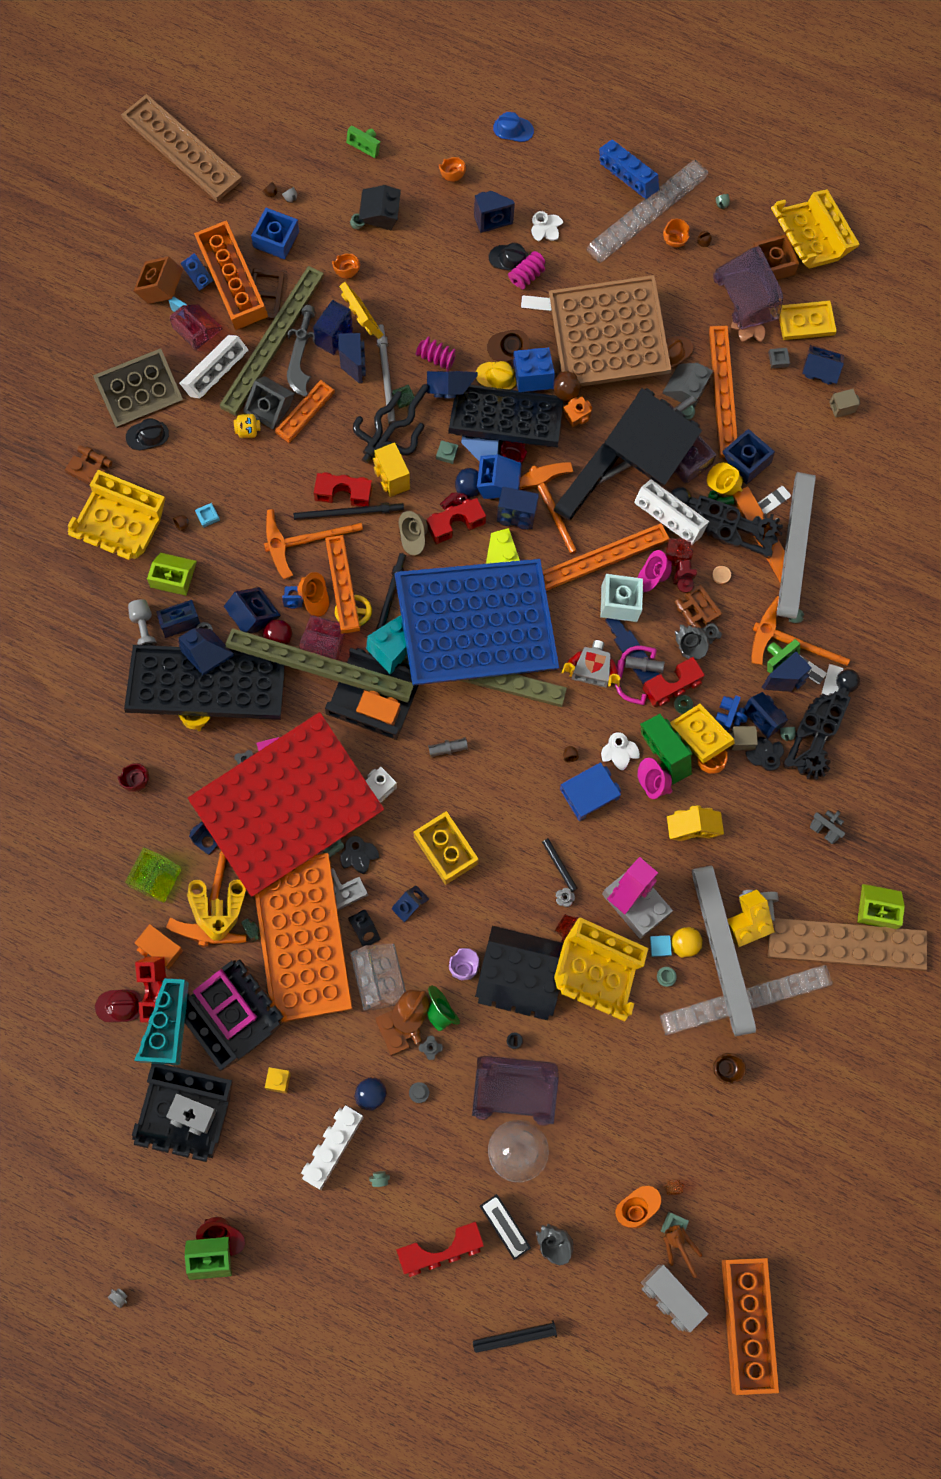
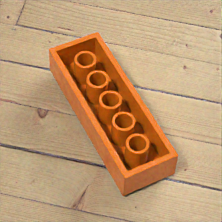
M227 220L194 233L235 330L267 318L268 314Z
M768 1258L722 1260L732 1394L779 1393Z

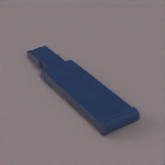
M605 619L611 632L616 636L614 641L622 654L630 647L640 646L631 630L627 632L620 620ZM635 650L627 655L643 659L648 657L643 650ZM632 668L643 685L644 682L659 675V672L647 670L642 672L641 669Z

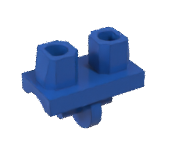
M195 253L180 263L198 290L214 281Z
M735 695L734 699L726 696L723 697L720 708L728 710V715L718 712L715 718L727 732L733 720H735L734 726L739 727L741 722L746 723L748 719L744 714V708H739V711L736 712L741 698Z

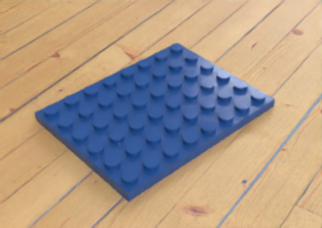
M540 559L400 571L395 573L413 686L557 670L559 668Z

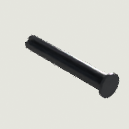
M552 1320V1323L475 1339L473 1340V1348L478 1353L551 1336L557 1338L555 1323Z

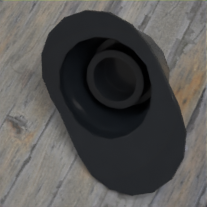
M518 243L499 245L490 251L489 261L495 268L511 271L518 264H521L529 254Z
M148 418L129 428L126 433V442L134 450H145L160 446L168 440L169 430L163 422Z

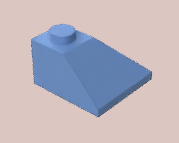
M462 436L461 443L478 461H480V456L499 455L500 440Z

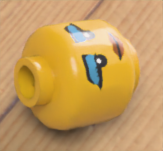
M254 414L238 415L237 419L234 420L235 434H238L239 438H255L257 431H261L260 420H256Z

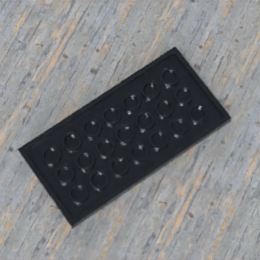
M133 645L124 710L125 713L281 720L285 665L230 649L234 656L205 675H202L180 651V647Z

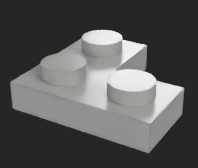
M332 868L338 910L368 896L360 877L342 885L334 868Z

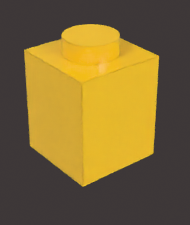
M269 1067L265 1089L287 1094L291 1073L287 1070Z

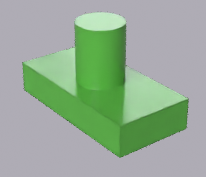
M352 125L348 128L346 143L373 158L379 155L380 141L375 138L376 132L373 129L363 132Z
M794 639L783 649L775 642L771 643L767 651L774 657L767 662V671L769 673L773 672L793 653L797 652L800 654V643Z

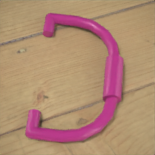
M647 646L628 648L617 663L620 678L622 679L625 658L629 653L635 650L651 652L650 659L655 660L657 650ZM615 684L618 694L624 700L640 705L645 704L646 694H642L641 700L631 698L623 693L620 685L617 687V684Z

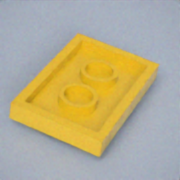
M346 282L339 286L343 291L341 295L347 303L349 302V308L353 314H357L359 324L365 327L370 335L374 334L380 339L384 334L361 298Z
M830 301L779 305L777 308L783 340L832 336L837 332Z
M698 704L670 722L672 730L679 733L682 741L703 764L735 744L734 738L701 704Z

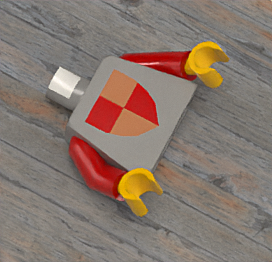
M599 640L593 641L592 648L584 647L583 651H579L564 664L561 672L562 674L569 672V677H572V680L607 688V685L611 686V683H615L619 687L621 679L614 660L610 658V653L603 651L604 642Z

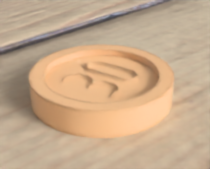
M725 566L716 567L712 573L713 580L718 584H726L731 578L730 570Z

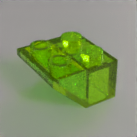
M143 847L125 883L129 888L165 903L182 867L164 856Z

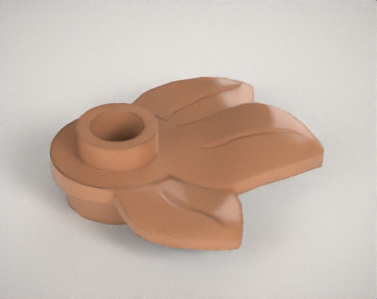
M749 312L744 317L736 318L731 325L732 329L739 330L741 342L753 336L756 340L762 342L765 337L766 331L761 324V317L755 312Z

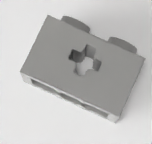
M176 1094L166 1117L171 1120L170 1124L179 1128L182 1125L190 1127L189 1132L200 1136L202 1132L208 1133L216 1110ZM192 1111H193V1114L195 1115V1119H192V1118H191V1119L189 1120V1118L186 1117V1114H187V1113H192Z

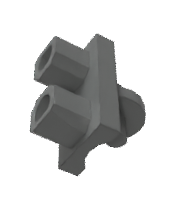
M829 810L825 813L830 818V821L818 812L813 816L814 819L810 828L818 833L824 825L828 827L830 831L824 838L831 844L845 835V832L833 824L836 822L841 826L844 822L838 817L841 813L839 810L835 814Z

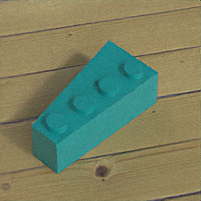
M401 615L367 637L366 649L389 674L394 671L395 667L407 655Z
M164 978L153 1013L148 1021V1027L145 1035H143L140 1049L134 1061L139 1063L180 1065L189 985L186 980Z

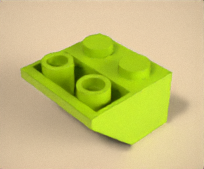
M160 553L152 562L147 577L150 588L187 596L197 561Z
M863 884L857 923L893 929L900 928L903 924L905 908L902 891Z

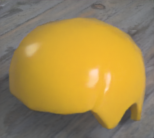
M681 928L671 937V948L679 957H692L702 949V936L694 928Z

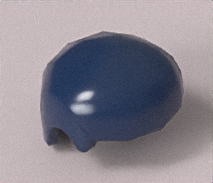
M473 468L462 469L456 477V491L466 494L468 498L477 496L479 493L477 488L479 472Z
M367 1078L356 1087L354 1094L356 1104L361 1109L372 1111L383 1104L387 1091L380 1079Z

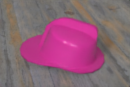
M656 550L651 553L637 577L643 579V592L652 590L659 582L667 580L671 574L672 562L667 559L663 551Z
M645 758L642 760L637 774L638 780L650 799H657L659 796L671 794L673 790L671 788L672 778L670 774L664 771L655 759Z

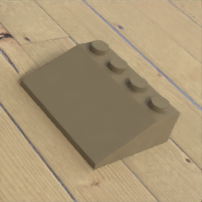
M161 348L93 375L115 427L183 400Z

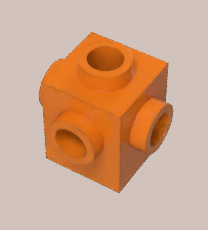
M576 397L571 399L568 405L564 407L563 414L573 428L579 423L582 425L590 420L592 406L583 397L578 399Z

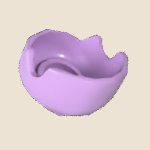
M470 948L458 949V952L450 958L449 971L453 977L461 981L469 980L478 973L479 957Z

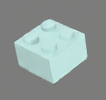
M606 574L601 586L600 617L637 622L642 612L643 579Z

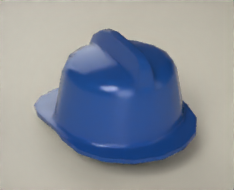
M514 112L503 113L493 125L495 135L503 139L525 142L532 138L534 134L532 124L528 120L520 118Z

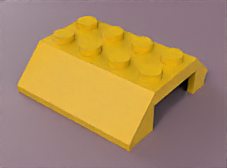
M828 189L813 192L808 202L784 207L786 200H781L771 207L799 258L809 269L836 262L860 245Z
M97 470L90 483L92 493L78 519L75 517L71 518L68 524V535L79 540L84 538V542L96 547L100 545L101 549L113 554L117 552L118 556L125 559H136L145 552L160 523L165 497Z
M580 917L563 943L554 976L557 989L561 990V993L572 999L577 997V1001L590 1007L594 1005L595 1009L608 1015L611 1013L613 1017L626 1021L628 1016L632 1015L634 1003H628L635 971L644 967L648 948Z

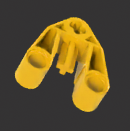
M193 880L188 886L187 897L196 923L212 940H222L237 923L246 888L241 880H233L229 884L226 903L227 916H223V900L219 899L211 900V916H208V897L206 895V885L203 881ZM197 889L200 890L202 893L194 894L192 891ZM238 889L241 891V893L235 894L232 892V890Z

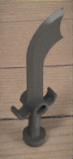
M305 305L302 308L301 314L304 318L301 329H291L288 331V339H290L291 335L295 334L296 341L287 371V380L290 387L296 393L303 396L308 395L306 386L311 377L302 372L300 365L308 338L312 337L313 342L316 343L315 334L313 332L307 333L310 319L314 318L316 314L315 308L311 305Z

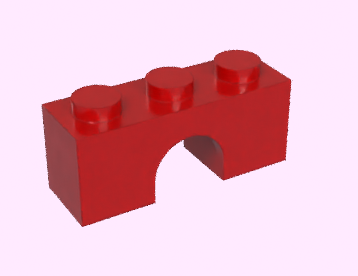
M327 472L317 473L314 499L319 502L333 503L336 493L346 491L351 495V506H369L372 480L365 477L352 478L348 475L336 476Z
M477 498L473 500L467 499L461 505L456 507L450 506L444 512L434 513L427 518L428 530L435 544L453 537V530L450 525L456 521L465 523L469 531L486 524V515Z
M694 657L676 666L674 672L678 676V682L669 683L664 680L661 674L644 682L642 689L653 707L657 705L663 706L670 701V698L674 696L678 698L684 695L687 689L691 687L695 689L702 684L705 675Z
M144 957L135 962L137 982H143L145 986L144 998L139 1002L140 1022H148L153 1013L164 978H166L165 957Z

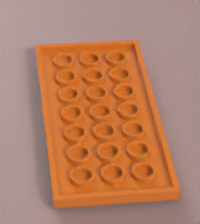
M329 853L318 854L255 895L268 994L273 1001L270 1007L277 1006L284 1015L281 1019L282 1022L353 1010Z

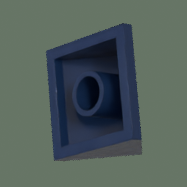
M192 600L156 611L165 638L191 630L200 624Z

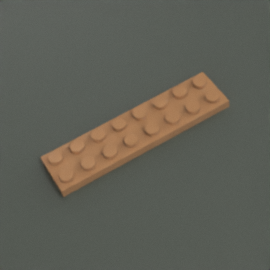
M147 94L121 114L125 122L217 202L242 182V176Z
M775 918V921H772L774 933L768 935V958L919 971L927 970V931L893 929L877 926Z

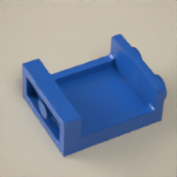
M601 762L562 783L560 786V791L579 822L585 819L588 814L611 801L619 800L621 796L619 785L616 782L613 783L610 778L611 773L606 766L604 767Z

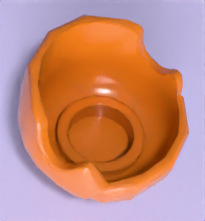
M459 157L444 159L442 165L439 164V169L445 180L456 182L464 176L466 165Z
M671 219L663 232L666 244L675 248L684 246L690 237L689 225L682 219Z
M353 254L337 255L336 261H332L334 271L340 278H352L360 269L359 259Z
M724 750L704 764L698 758V766L706 773H719L727 764L728 752Z

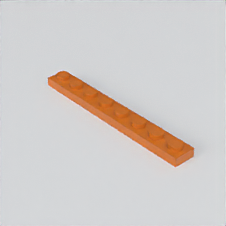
M710 326L709 337L720 458H725L723 450L737 439L728 326Z
M661 523L543 570L546 591L669 542V537Z

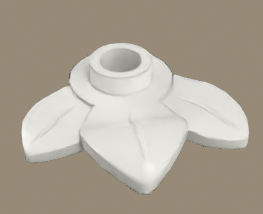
M543 211L537 212L532 218L533 227L531 232L534 239L541 241L545 237L550 241L557 240L559 237L557 227L563 224V220L554 214L547 215Z
M620 732L613 733L610 736L608 744L603 747L601 752L603 762L612 760L614 765L620 770H624L627 767L630 758L637 759L640 755L637 745L634 742L628 741L627 737ZM617 738L621 739L622 741L621 745L619 746L615 743Z

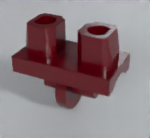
M691 560L679 561V565L676 566V574L673 577V584H677L678 589L683 593H688L693 589V579L697 575L696 569L691 567Z

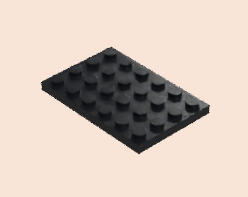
M470 385L464 394H456V398H454L448 434L558 448L563 400L556 395Z

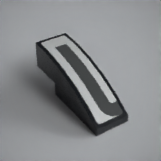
M497 1194L479 1206L513 1260L531 1249Z

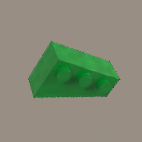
M658 714L641 723V735L652 753L657 754L663 762L660 764L662 769L667 768L672 778V785L692 775V751L687 745L685 746L682 743L679 733L672 730L669 720L667 718L664 719L661 714Z

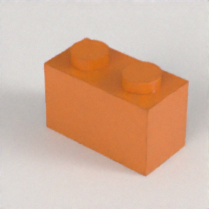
M364 690L356 712L394 726L400 712V703L392 697L384 698L378 692Z
M150 924L135 941V945L138 947L136 951L144 957H147V955L150 957H165V968L167 970L170 969L183 952L181 947Z

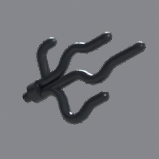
M427 384L421 386L408 407L407 418L391 423L383 435L381 418L383 415L391 412L402 397L400 391L394 394L386 406L376 412L374 416L376 431L373 437L360 429L363 418L358 416L353 423L354 433L368 443L363 450L365 455L362 460L368 464L371 459L375 458L374 450L394 443L388 441L395 429L406 427L413 422L416 407L429 389ZM419 423L413 431L411 444L408 448H402L396 444L401 455L408 456L416 450L418 437L425 427L423 423Z

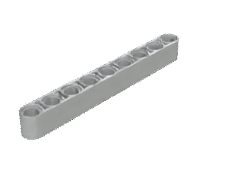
M797 472L792 493L777 606V616L796 619L800 603L815 485V475Z
M713 866L692 869L697 897L734 1036L756 1033L754 1017Z

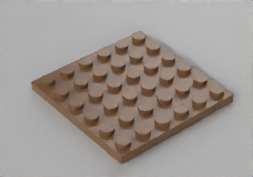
M655 275L549 291L561 372L569 371L575 373L581 386L671 373Z

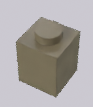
M854 389L832 395L829 403L835 418L856 412L860 399L855 394Z
M756 726L733 727L729 733L735 742L731 746V750H754L758 745Z

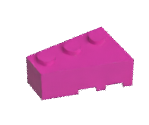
M639 857L619 881L620 885L614 888L607 900L623 914H626L641 896L645 898L651 892L658 881L655 879L658 872Z

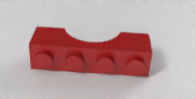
M473 1222L456 1228L453 1243L443 1252H427L417 1243L396 1249L403 1273H408L409 1277L420 1274L421 1268L428 1266L429 1270L440 1267L441 1261L448 1259L449 1263L460 1260V1255L468 1252L469 1256L481 1252L480 1247L484 1245L477 1223Z

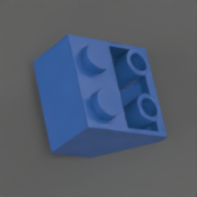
M498 454L480 456L477 488L483 499L500 498L502 487L519 490L522 464Z

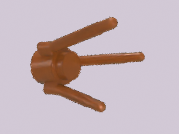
M674 1225L668 1228L663 1239L666 1243L670 1266L674 1265L671 1245H673L674 1248L679 1247L693 1278H697L692 1263L683 1247L684 1239L699 1257L703 1256L686 1234L684 1227Z

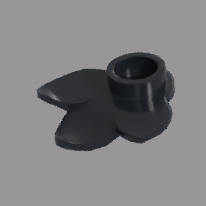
M758 737L756 750H750L745 753L747 759L755 766H762L766 771L777 770L780 766V758L784 754L783 745L781 742L772 744L767 738ZM768 759L773 760L774 763H769Z
M352 836L346 841V849L340 856V862L343 868H348L352 865L356 871L365 874L369 868V860L378 859L379 852L372 843H364L362 838ZM354 842L359 844V848L356 850L352 848V843Z

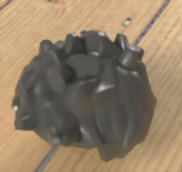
M681 624L680 631H675V635L682 655L688 659L694 657L695 660L706 656L710 645L709 637L699 627H687Z
M547 1224V1227L542 1225L541 1232L536 1231L542 1256L559 1266L569 1263L574 1249L571 1236L566 1230L559 1229L550 1224Z

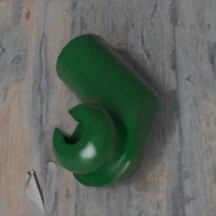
M710 491L708 494V498L728 505L735 504L733 495L723 498L717 494V491Z

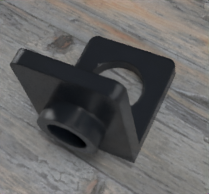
M362 910L348 918L363 948L381 939L366 910ZM366 933H374L372 939L368 941L363 939Z

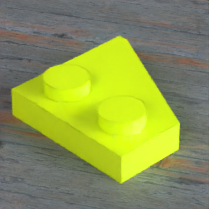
M509 528L491 533L486 564L520 561Z

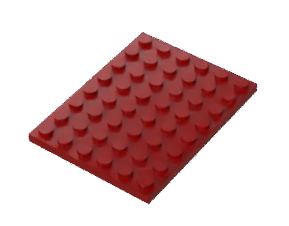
M320 712L187 798L251 897L384 811L381 803Z

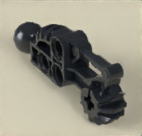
M677 487L670 492L709 521L705 529L707 536L712 535L714 539L719 540L723 544L745 547L763 555L765 558L772 556V545L778 542L777 536H782V532L779 530L783 528L782 524H778L780 522L779 518L773 520L774 514L767 518V514L764 513L763 519L756 516L751 521L741 517L740 511L736 507L700 495L699 499H696L684 487ZM717 507L720 512L714 515L710 513V509ZM730 513H734L737 515V518L731 521L727 516ZM770 526V530H768V532L765 534L764 540H762L764 537V528ZM723 530H728L731 535L723 538L720 533ZM737 530L752 534L763 547L742 541Z
M845 669L837 675L836 684L839 688L837 692L829 693V695L821 694L819 698L816 697L813 700V704H809L808 710L805 711L796 732L794 745L783 765L786 769H797L801 775L807 773V779L813 776L814 780H818L819 776L824 778L825 772H829L830 767L827 765L831 761L825 759L828 753L823 750L825 741L832 740L838 731L851 699L848 696L849 693L855 691L860 686V677L852 669ZM830 711H836L839 716H832ZM806 720L813 721L814 726L807 725ZM823 728H830L832 733H826ZM813 736L814 739L810 749L796 758L801 741ZM813 761L816 762V766H812Z

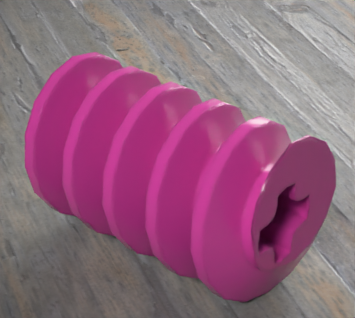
M533 251L521 264H518L516 268L508 273L510 281L515 286L524 290L526 288L525 284L529 285L530 280L534 281L535 276L538 277L540 272L543 273L545 271V259L540 253Z
M429 336L426 340H422L417 347L416 356L421 355L422 359H427L430 363L434 361L436 366L440 364L442 369L446 368L449 371L456 357V349L449 352L448 345L445 349H442L443 343L441 342L436 346L437 340L430 343Z

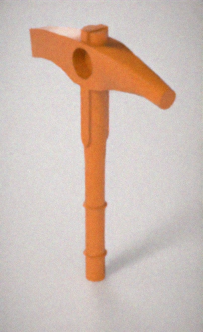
M571 462L556 463L539 468L532 466L529 469L530 472L520 477L519 490H539L561 533L570 554H574L577 552L575 545L560 515L554 512L556 505L546 486L552 479L560 475L573 473Z
M269 509L267 510L266 518L268 542L264 543L266 552L270 551L273 562L281 577L286 579L293 576L285 558L287 547L309 543L326 537L361 531L363 527L362 523L350 524L349 526L284 539L276 526L274 510Z
M779 596L771 603L760 623L756 622L753 626V631H756L752 646L751 663L763 664L764 649L771 638L786 644H790L796 639L800 643V648L817 654V656L820 655L845 666H848L850 662L848 658L776 630Z
M222 851L219 853L220 856L216 873L214 874L213 887L208 901V916H211V900L219 898L222 878L224 877L227 859ZM171 917L166 926L168 930L180 936L199 942L198 945L201 947H208L209 944L246 943L247 934L228 933L222 940L215 941L198 924L179 922Z

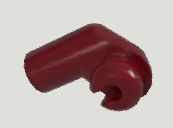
M451 493L440 503V506L446 510L451 505H461L468 497L463 493Z

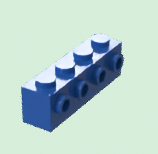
M613 139L599 148L600 164L642 197L647 199L659 190L658 174Z

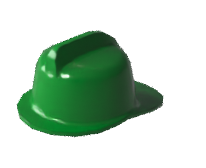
M429 986L428 991L432 1001L427 1014L433 1026L438 1031H443L452 1023L460 1024L458 1016L452 1010L444 994L436 986Z

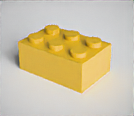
M447 811L413 832L414 839L445 885L478 865V857Z

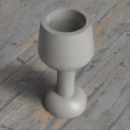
M139 599L128 604L129 619L139 624L141 638L138 640L137 645L155 646L157 644L156 639L149 636L146 621L152 616L147 601Z

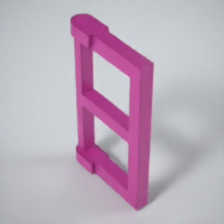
M223 969L216 972L193 990V993L227 1040L257 1019L256 1014L250 1009ZM221 978L233 995L213 1010L201 993ZM237 999L249 1016L228 1031L217 1014Z

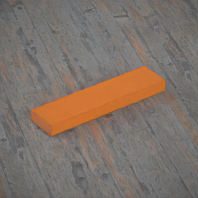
M320 380L276 428L275 434L290 443L333 396L335 390Z

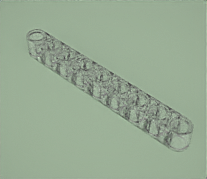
M693 160L660 186L657 192L644 199L588 245L586 251L598 263L603 262L701 183L708 175V170L697 160Z
M822 965L747 988L746 991L751 1010L828 987L833 982L827 966ZM720 996L662 1014L659 1017L665 1035H671L727 1018L729 1015L724 996Z

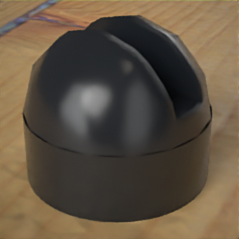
M511 1033L507 1037V1045L512 1049H519L523 1045V1037L518 1033ZM515 1037H518L517 1046H515Z

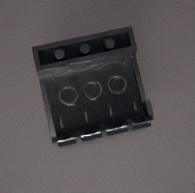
M492 926L475 997L479 998L478 1004L491 1007L492 1001L496 1002L495 1008L511 1011L512 1006L516 1007L515 1013L530 1016L531 1011H534L535 1018L548 1021L549 1015L553 1016L559 994L554 976L563 943Z
M241 959L237 962L235 960L230 961L222 969L253 1013L256 1014L257 1019L231 1039L227 1040L196 995H190L189 993L187 995L185 1024L220 1071L241 1060L273 1035L283 1024L281 1019L284 1015L276 1005L272 1008L270 1007L273 1001L264 989L260 992L258 991L261 985L252 974L246 975L249 970ZM221 978L201 993L213 1010L233 995ZM237 999L217 1014L228 1031L249 1016Z
M151 1064L147 1079L149 1086L139 1122L138 1124L135 1123L132 1132L134 1145L148 1148L150 1144H153L152 1150L169 1153V1150L173 1149V1155L189 1158L191 1153L193 1154L192 1159L207 1162L208 1158L213 1159L230 1102L232 1080L164 1064ZM176 1094L216 1110L207 1134L202 1132L199 1136L189 1132L190 1127L182 1125L179 1128L170 1124L171 1120L166 1116ZM192 1111V1113H187V1114H186V1117H188L189 1120H190L191 1118H192V1119H195V1115L193 1114V1111Z

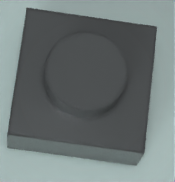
M787 348L769 350L771 368L789 367L790 360Z

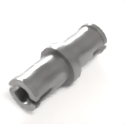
M627 656L625 668L641 669L642 672L647 670L663 673L665 661L649 660L648 657L643 659Z
M466 737L428 745L431 758L443 754L452 755V752L468 750Z

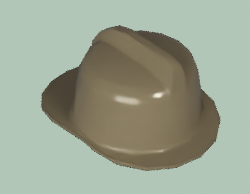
M413 511L403 512L399 518L402 546L408 554L418 555L425 546L428 524L420 514H416Z

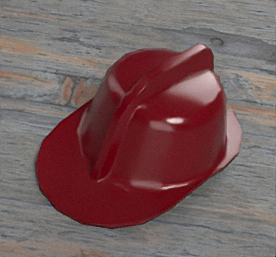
M110 990L98 997L95 1003V1012L99 1019L104 1022L132 1021L140 1016L139 1002L143 999L134 990Z
M222 1217L206 1219L204 1224L197 1229L196 1240L229 1237L230 1256L239 1254L244 1249L245 1238L243 1234L236 1228L231 1227L227 1220Z

